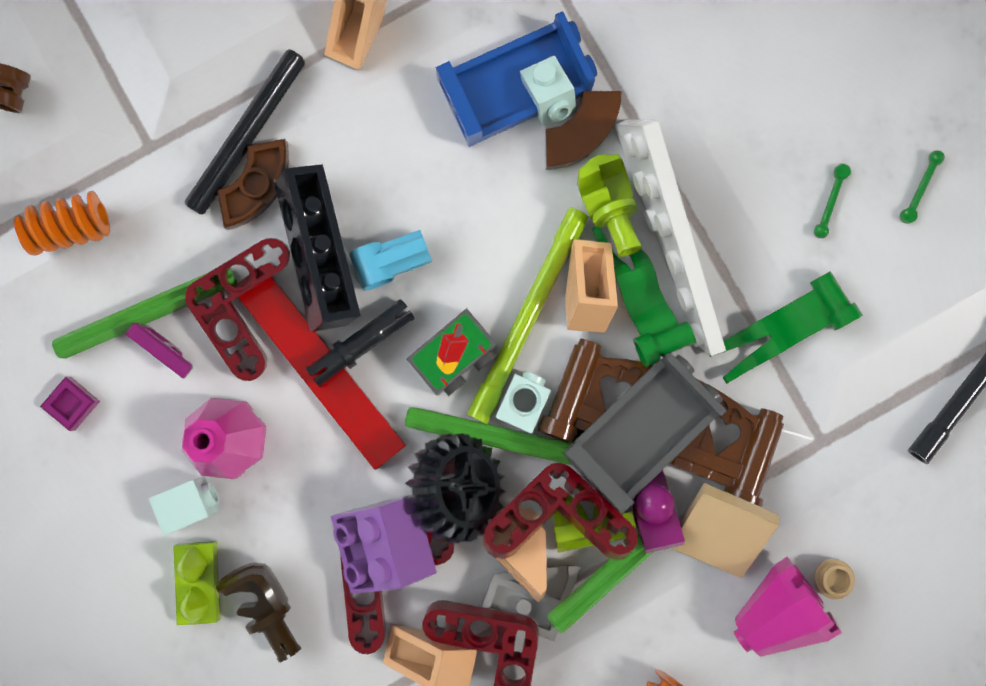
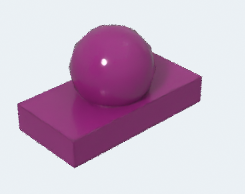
M662 470L632 499L634 503L631 507L645 554L682 546L685 543L675 510L674 497L669 491Z

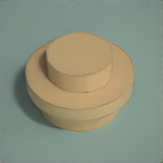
M828 559L820 563L816 568L814 583L817 590L825 597L842 599L853 590L855 576L851 567L845 562L838 559Z

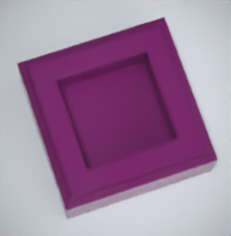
M65 376L40 407L68 431H75L100 401L75 379Z

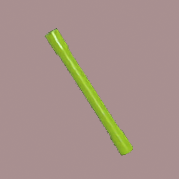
M572 207L568 208L554 236V242L486 380L481 384L467 415L488 424L502 396L503 387L571 251L573 240L579 239L589 219V216L582 211Z

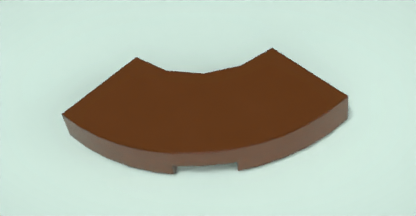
M584 91L580 108L574 117L561 126L546 129V170L573 165L588 157L603 143L616 122L621 105L622 91Z
M286 139L247 146V162L242 174L231 185L217 190L223 226L226 230L238 228L256 219L276 199L277 194L274 184L283 170L288 168L289 149Z

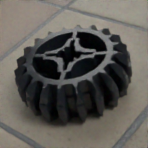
M464 433L445 434L425 443V449L415 453L418 463H413L408 467L414 477L404 483L412 488V495L405 501L411 504L415 503L416 508L411 516L416 519H422L420 529L431 532V538L448 541V543L476 540L478 536L484 535L486 526L496 516L495 512L504 508L499 498L506 493L505 490L500 488V481L505 475L497 471L501 461L495 458L491 459L493 448L482 446V439L470 438L469 435Z

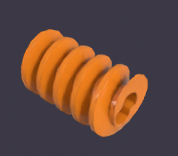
M89 191L87 193V204H85L80 195H73L71 199L72 207L69 206L64 198H59L56 200V211L47 201L41 203V214L33 205L25 207V218L17 215L14 219L15 231L23 249L29 255L37 256L43 253V251L54 252L59 247L66 249L73 246L74 243L83 245L89 239L96 242L103 239L104 235L109 236L110 223L108 214L96 192Z

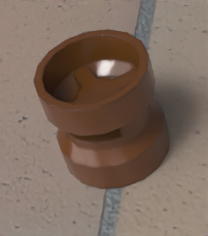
M0 63V109L12 113H22L24 100L21 96L23 90L29 86L31 75L23 70Z

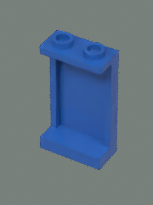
M563 11L555 14L553 23L456 67H452L450 61L435 67L439 85L468 147L538 116L537 107L521 80L520 71L555 55L574 87L575 99L581 97L584 91H592L595 77L597 76L595 63L589 54L584 56L579 45L581 42L579 30L573 20L568 22Z

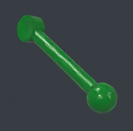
M935 150L930 153L928 158L930 163L909 207L900 213V220L903 223L909 224L916 221L918 217L916 211L918 204L937 165L942 164L945 159L942 151Z
M840 164L833 171L836 179L821 222L814 228V235L817 238L822 239L829 234L828 223L843 180L851 174V169L847 164Z

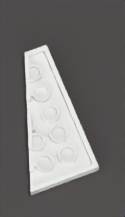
M626 119L615 123L614 128L631 169L634 186L646 208L644 211L645 222L650 232H655L677 289L679 303L686 312L696 339L694 346L700 347L710 356L726 351L659 121Z

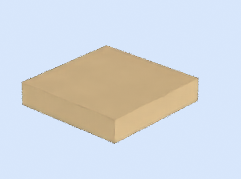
M704 483L680 521L685 543L672 549L743 578L778 528L779 514Z

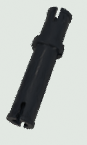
M399 299L397 303L353 333L343 342L338 340L333 343L332 350L309 366L304 367L310 376L325 368L324 372L313 379L316 385L321 388L323 384L346 367L349 369L357 365L355 361L369 352L410 321L412 322L415 318L411 310L405 312L397 319L395 318L398 313L408 306Z

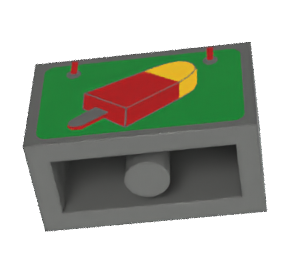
M466 308L406 358V360L436 396L445 392L449 397L466 383L462 376L473 366L480 371L496 357L492 350L497 347V343Z

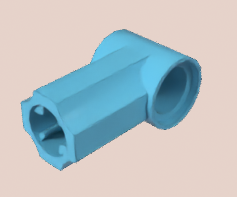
M421 230L383 244L382 242L369 243L349 253L363 291L388 284L397 275L432 263Z

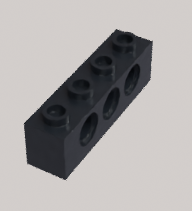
M323 164L285 168L274 185L310 332L348 326L359 318L361 314Z

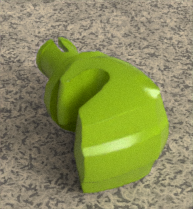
M602 154L593 157L578 170L577 186L582 201L594 225L600 228L608 227L617 248L618 256L626 257L642 249V245L630 220L632 215L637 212L638 206L633 199V192L624 162L618 154Z

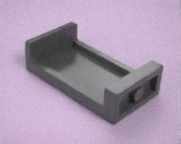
M668 353L662 356L660 361L645 372L561 453L592 487L622 514L634 503L632 499L715 418L721 417L727 412L720 404L723 401L720 394L710 385H702L692 375L695 372L692 365L681 355L675 357L672 353Z

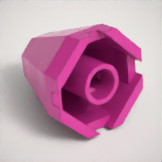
M210 398L185 418L181 451L201 476L237 479L248 468L263 458L266 425L255 415L247 401Z
M785 557L772 567L737 614L735 623L738 629L733 632L746 652L753 649L756 654L762 657L828 642L842 633L830 611L825 613L823 610L824 602L795 564H792L788 557Z

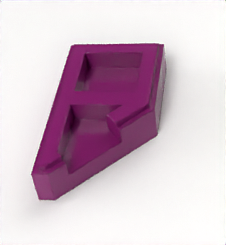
M134 323L125 335L181 378L185 379L193 369L191 362L182 357L183 355L179 348L152 327Z

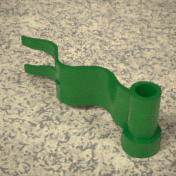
M600 227L592 228L596 242L608 243ZM642 249L629 255L635 270H631L613 252L615 278L623 303L640 335L633 338V343L645 368L660 361L662 356L696 343L689 323L686 321L678 324L672 310L666 303L659 287L654 266L648 255Z
M831 271L810 282L814 290L723 341L726 351H729L768 335L771 338L723 376L726 384L829 325L836 331L863 316L856 303H850Z

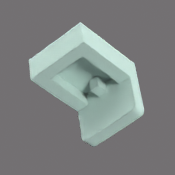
M555 55L520 71L521 80L537 107L542 126L553 122H560L576 112L574 87Z

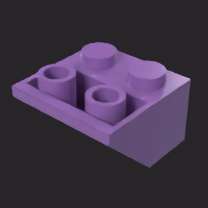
M411 495L385 500L331 516L334 539L339 547L344 566V577L349 585L351 594L402 589L437 573L426 531L420 529L422 519H416L411 516L416 508L415 503L411 504L405 501Z

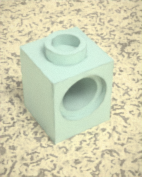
M524 371L522 377L514 374L495 418L532 434L551 392L550 389L543 387L546 380L528 371ZM520 389L530 390L535 397L533 408L527 412L517 410L513 404V396Z
M205 477L191 480L149 498L163 536L219 513L217 490L211 482L207 483Z

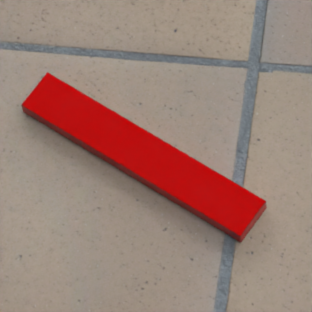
M263 265L256 269L259 278L265 274L259 269ZM250 274L236 284L235 287H244L250 279ZM273 277L238 297L374 470H377L407 446L346 368L323 384L321 388L316 385L313 379L324 372L325 368L310 376L304 367L309 366L331 349L317 332H310L307 319Z

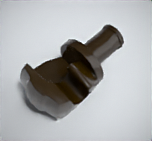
M258 562L243 565L224 576L216 584V590L221 597L238 592H251L257 595L258 601L241 604L236 613L239 616L254 618L245 628L249 635L263 632L279 663L287 660L288 654L292 657L301 650L300 644L297 643L284 621L286 613L291 609L288 597L269 566Z

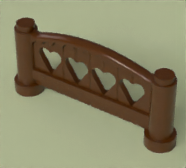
M580 338L578 345L573 347L548 416H542L537 431L564 442L573 443L579 430L585 431L606 411L600 387V381L604 376H611L615 379L616 383L626 382L631 387L653 365L645 368L641 361L603 357L600 354L601 345ZM697 379L702 385L707 384V383H705V382H703V381ZM714 388L723 399L720 404L727 411L718 418L722 419L725 425L731 423L737 425L740 429L739 438L716 455L709 424L669 465L724 485V492L762 507L764 500L759 498L784 426L782 423L784 416L765 408L760 409L759 415H754L738 402Z

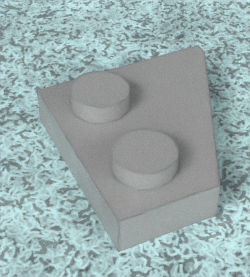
M575 565L547 567V590L539 602L509 572L493 573L481 607L528 616L536 622L539 628V636L555 641L558 631L549 622L547 616L572 593L580 567Z

